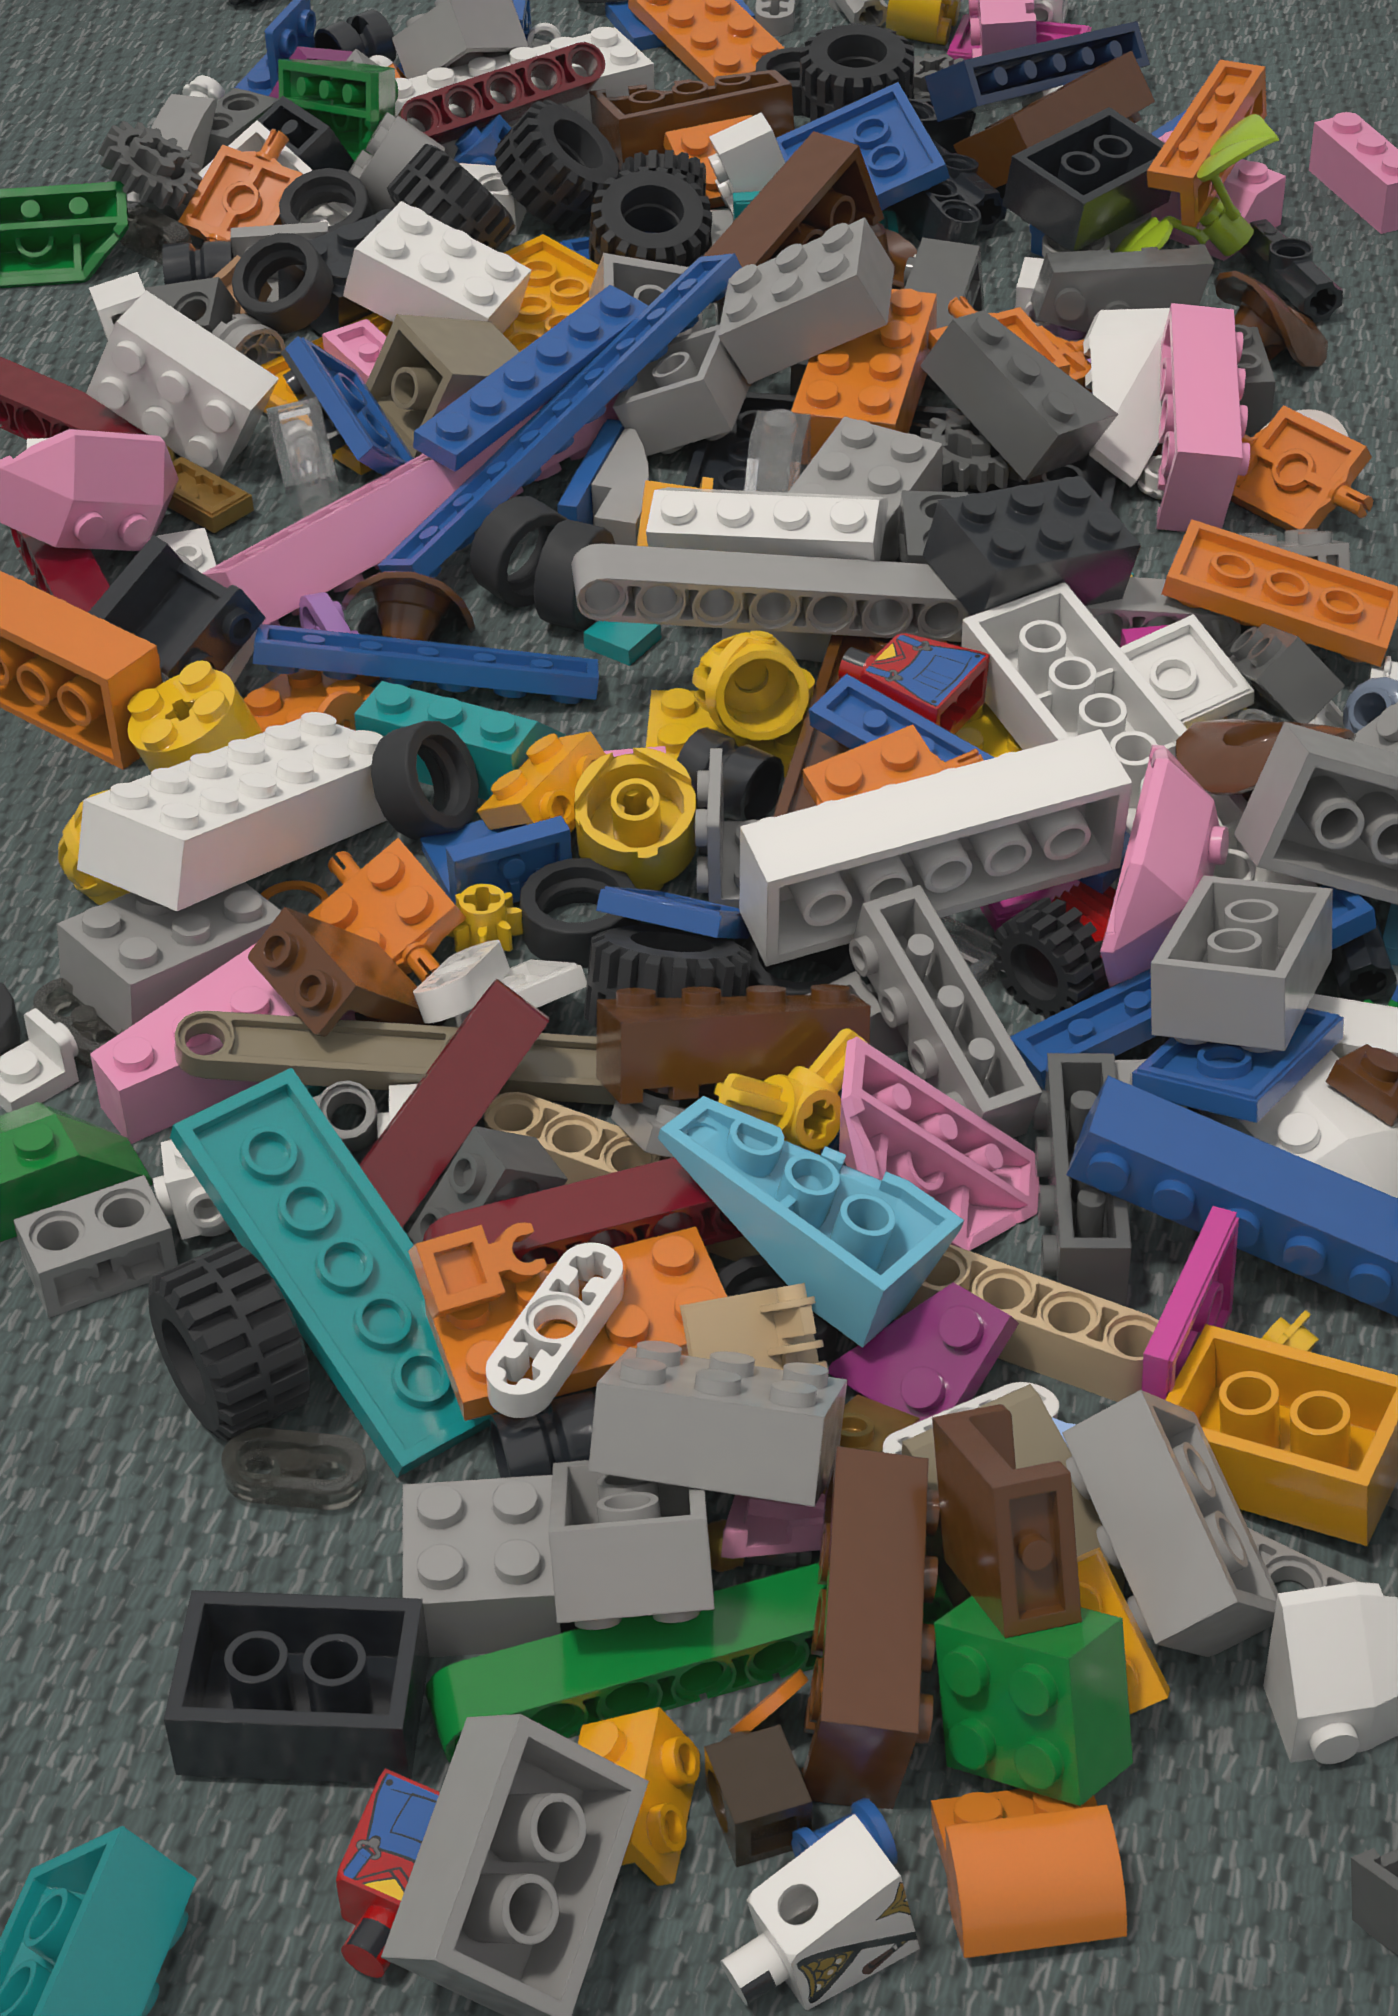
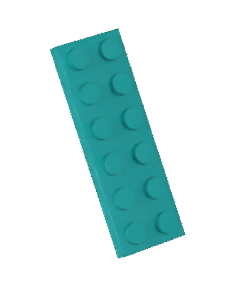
M292 1067L173 1124L170 1139L240 1244L248 1249L270 1273L292 1312L300 1334L397 1478L490 1426V1415L464 1421L426 1316L425 1299L408 1253L414 1246Z

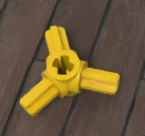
M845 1028L836 1035L809 1069L796 1066L788 1076L777 1074L767 1078L765 1081L731 1073L727 1076L724 1083H717L714 1094L719 1096V1103L780 1127L785 1136V1141L821 1155L820 1150L832 1142L840 1129L841 1098L838 1092L843 1085L847 1041L855 1037H859L863 1041L865 1040L853 1030Z

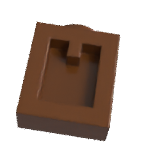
M1365 1044L1336 1060L1326 1083L1391 1127L1397 1124L1398 1057L1387 1050Z

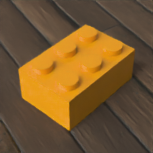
M1205 1324L1175 1381L1172 1391L1169 1392L1165 1400L1195 1413L1239 1509L1368 1546L1398 1481V1375Z

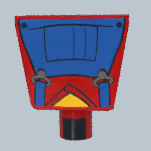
M902 633L897 634L876 656L853 647L849 648L841 660L838 677L840 680L848 674L955 735L985 703L990 654Z
M386 1768L378 1778L338 1868L336 1877L342 1918L356 1925L341 1948L342 1955L357 1971L374 1978L382 1977L392 1963L381 1958L440 1794L437 1790Z

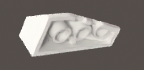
M1170 308L1100 310L1094 317L1083 342L1084 355L1091 358V370L1085 375L1086 388L1092 390L1094 396L1118 413V416L1091 449L1089 455L1130 487L1138 480L1159 442V424L1163 401H1160L1161 341Z

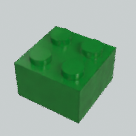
M971 1596L935 1621L934 1629L947 1766L1081 1806L1133 1764L1123 1618L1081 1608L1082 1622L1005 1638L973 1596Z

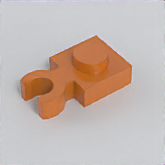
M525 1222L513 1224L491 1244H488L482 1225L416 1243L408 1253L431 1319L497 1300L505 1293L500 1277L511 1282L523 1283L530 1281L547 1266L544 1258L525 1263L518 1260L512 1250L513 1243L527 1239L534 1232L532 1224Z

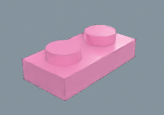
M368 319L323 333L324 351L355 369L366 384L386 340V336Z

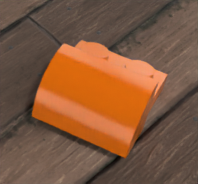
M1024 1789L991 1793L972 1792L960 1797L931 1800L932 1828L947 1876L948 1902L964 1958L1127 1937V1910L1123 1872L1117 1839L1107 1804L1098 1806L1095 1797L1092 1796L1083 1805L1078 1806Z

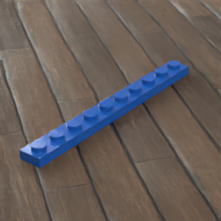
M735 253L699 257L377 565L380 571L416 572L435 578L442 570L441 564L453 552L465 548L474 540V532L499 504L508 501L520 487L535 481L542 473L541 467L553 455L568 449L574 442L573 436L585 424L601 417L606 411L605 405L617 393H621L633 386L638 379L636 375L648 363L654 362L665 355L669 349L668 344L679 333L692 328L699 321L698 315L709 304L720 300L726 295L729 278L742 268Z

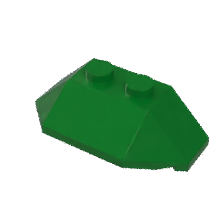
M278 59L279 99L282 96L286 97L328 125L354 161L362 150L371 154L365 149L381 120L387 112L395 117V102L398 98L395 68L349 61Z
M121 181L0 189V288L86 283L89 281L129 229L127 194L123 192L124 184Z
M40 1102L1 1115L0 1242L17 1236L14 1219L143 1175L149 1186L152 1185L150 1175L128 1138Z

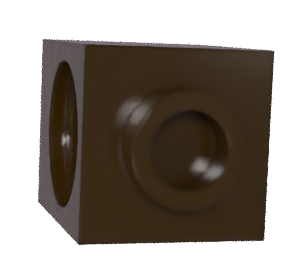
M781 1725L756 1732H736L727 1736L721 1742L704 1746L706 1792L736 1868L793 1851L791 1844L793 1839L792 1833L802 1827H807L812 1831V1800Z

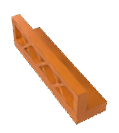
M1219 60L1148 168V187L1180 192L1182 225L1196 227L1217 194L1211 179L1202 182L1197 177L1199 168L1211 156L1210 151L1215 142L1245 117L1257 114L1265 119L1267 116L1265 66ZM1235 164L1219 174L1223 183Z

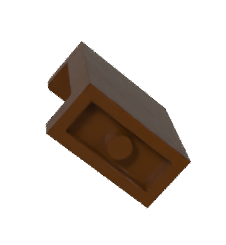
M284 907L248 954V959L316 1035L327 1036L349 1010L355 1011L356 1021L443 1026L447 1021L446 1019L434 1023H424L413 994L417 986L377 942L290 908Z
M1002 1404L932 1417L945 1562L1005 1638L1082 1622L1071 1472L1060 1461L1016 1469L1012 1414Z

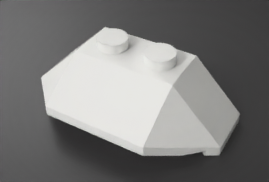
M1331 1050L1258 1123L1197 1109L1207 1118L1398 1198V1123L1391 1127L1326 1083L1336 1060L1340 1059Z

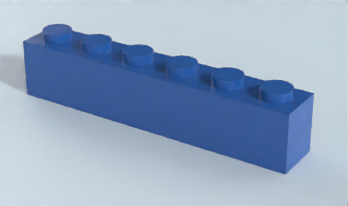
M1109 1075L1107 1076L1085 1118L1066 1174L1067 1176L1198 1232H1201L1212 1206L1237 1212L1236 1217L1239 1218L1238 1249L1398 1317V1198Z

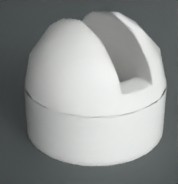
M539 23L529 31L527 43L530 48L550 44V42L534 39L535 34L555 39L561 37V33L550 23Z

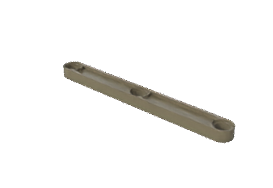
M197 1011L185 1016L178 1023L175 1031L174 1052L176 1062L181 1070L199 1078L262 1082L292 1067L304 1085L330 1086L340 1081H352L360 1083L366 1089L389 1090V1085L419 1083L459 1027L340 1019L327 1036L322 1037L314 1034L296 1016ZM541 1033L497 1094L499 1096L504 1093L521 1092L547 1101L614 1105L616 1101L596 1078L597 1037ZM198 1034H210L220 1039L223 1047L214 1054L200 1055L189 1050L186 1043L191 1037ZM702 1084L699 1098L681 1099L679 1107L688 1108L702 1096L718 1102L719 1096L714 1094L713 1084Z

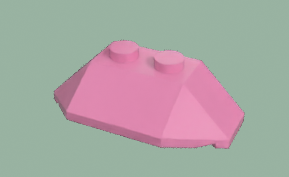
M69 429L32 445L14 459L10 455L0 459V523L58 548L140 551L160 527L179 478L165 441L160 436Z
M1164 745L1151 746L1149 762L1107 930L1100 951L1110 988L1151 968V961L1203 875L1213 876L1215 865H1224L1227 859L1229 832L1227 827L1219 826L1215 801Z
M859 1037L847 1041L841 1095L839 1152L846 1155L844 1161L846 1166L879 1180L883 1179L887 1171L913 1183L964 1220L960 1232L951 1245L968 1251L1016 1225V1223H1021L1037 1214L1039 1177H1036L1035 1153Z

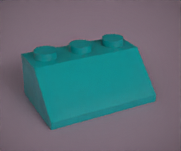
M384 681L378 684L354 713L356 731H372L383 737L393 730L422 721H440L452 728L466 744L475 763L479 783L478 798L488 800L493 795L491 787L500 777L518 769L529 758L526 752L536 741L549 734H556L558 738L566 736V734L535 720ZM417 754L416 769L419 782L433 786L426 764Z
M120 1826L32 1868L0 1937V2016H147L159 1994V1984L156 1982L166 1954L176 1944L186 1928L188 1913L185 1911L197 1878L124 1826Z

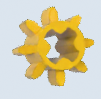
M476 884L466 888L461 894L455 895L456 906L467 918L447 935L454 937L456 952L492 940H500L503 951L510 952L513 950L512 936L523 934L522 910L513 907L512 893H504L499 887L491 884Z

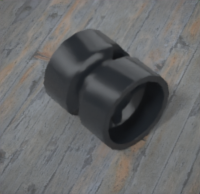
M374 9L351 16L346 22L339 21L320 28L314 35L315 48L354 51L357 49L368 58L374 55H381L392 62L396 59L397 51L392 37H394L392 28L386 18Z
M231 239L205 241L201 249H195L191 242L163 244L162 260L165 285L213 278L233 260Z
M709 727L698 729L689 737L677 758V761L686 768L691 778L696 799L698 770H709L710 748H722L724 817L742 822L763 819L776 805L782 790L784 765L781 758L749 744L739 747L734 738Z
M584 1391L553 1399L548 1405L546 1413H538L531 1417L513 1418L501 1413L490 1415V1434L500 1478L553 1475V1463L589 1460L595 1408L593 1393L591 1391Z

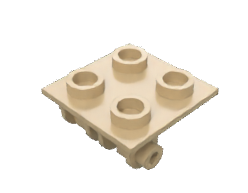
M805 1283L680 1305L689 1356L710 1359L711 1353L728 1351L752 1356L755 1359L754 1366L783 1370L784 1365L787 1363L803 1362L828 1368L827 1361L819 1362L816 1348L824 1347L823 1339L815 1340L814 1338L816 1327L811 1304H815L816 1301L815 1296L807 1297Z

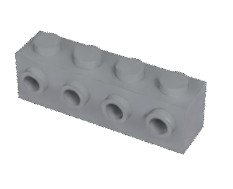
M921 885L863 903L853 940L849 944L851 960L856 971L862 977H868L878 994L879 1007L885 1022L891 1028L896 1027L906 1043L909 1061L914 1073L1011 1138L1027 1133L1042 1091Z

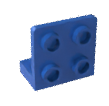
M292 0L265 29L267 53L235 88L269 96L279 80L278 59H289L298 46L315 48L316 15L311 10L310 0Z
M562 816L528 825L521 824L492 830L488 829L483 820L468 823L460 830L420 838L422 852L443 890L455 905V895L461 894L466 888L476 884L497 886L504 893H512L513 903L520 901L521 889L530 875L548 864L572 859L570 829Z

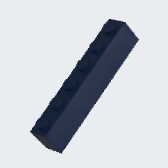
M1138 21L966 59L925 76V81L937 121L942 122L1021 103L1042 91L1065 85L1098 66L1130 51L1133 52L1140 69L1149 66L1150 63Z

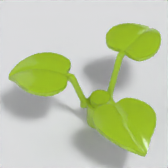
M1251 114L1239 121L1215 142L1210 151L1211 156L1204 161L1197 172V177L1200 181L1205 182L1211 179L1219 198L1214 197L1200 219L1199 229L1184 226L1181 220L1172 216H1166L1161 221L1156 217H1152L1131 231L1118 244L1114 252L1141 251V248L1158 247V250H1160L1168 241L1173 228L1193 236L1200 244H1205L1210 240L1226 257L1239 251L1249 241L1254 229L1233 205L1219 174L1255 151L1279 141L1278 136L1260 115Z

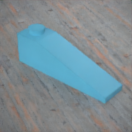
M702 1096L660 1128L659 1141L788 1286L805 1283L807 1297L815 1296L816 1303L811 1304L812 1311L862 1348L904 1311L960 1232L964 1223L962 1218L904 1178L886 1171L883 1179L879 1180L843 1165L846 1155L825 1146L822 1154L819 1155L784 1140L785 1136L780 1127L705 1096Z

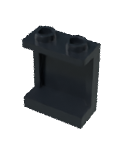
M154 535L88 612L157 645L163 682L179 675L187 665L196 661H207L214 670L222 672L266 619L242 589L235 585H230L226 588L184 563L168 543Z

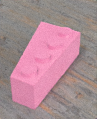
M968 0L969 16L978 15V18H970L971 46L980 45V48L972 49V58L1036 44L1034 0Z
M1171 303L1161 341L1160 401H1163L1159 424V443H1163L1161 466L1158 469L1157 490L1165 491L1157 511L1156 529L1186 532L1191 519L1222 529L1237 476H1245L1247 474L1250 460V444L1242 443V438L1247 427L1248 407L1240 405L1239 402L1244 393L1246 372L1243 368H1237V364H1239L1242 356L1243 333L1235 332L1234 309Z
M255 944L90 1053L100 1107L121 1135L127 1137L131 1144L169 1128L181 1120L260 1083L205 1079L191 1076L181 1070L176 1062L174 1052L175 1031L178 1023L185 1016L197 1011L299 1017L249 961L248 954ZM347 1011L341 1020H356L355 1011ZM198 1034L191 1037L186 1043L189 1050L200 1055L214 1054L223 1047L220 1039L210 1034Z

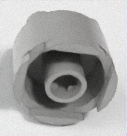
M388 112L376 128L371 141L365 149L371 154L362 150L349 170V173L358 177L367 189L374 215L380 210L396 207L390 198L387 187L424 144L436 146L445 151V147L399 115L394 117Z

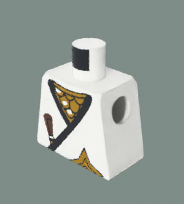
M853 1814L751 1892L747 1903L758 1937L722 1959L720 1963L733 1988L746 2005L786 1981L804 2009L809 2010L920 1949L901 1875L858 1817Z

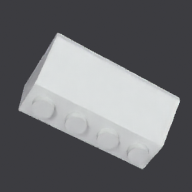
M667 487L654 490L646 529L648 547L880 561L888 497Z

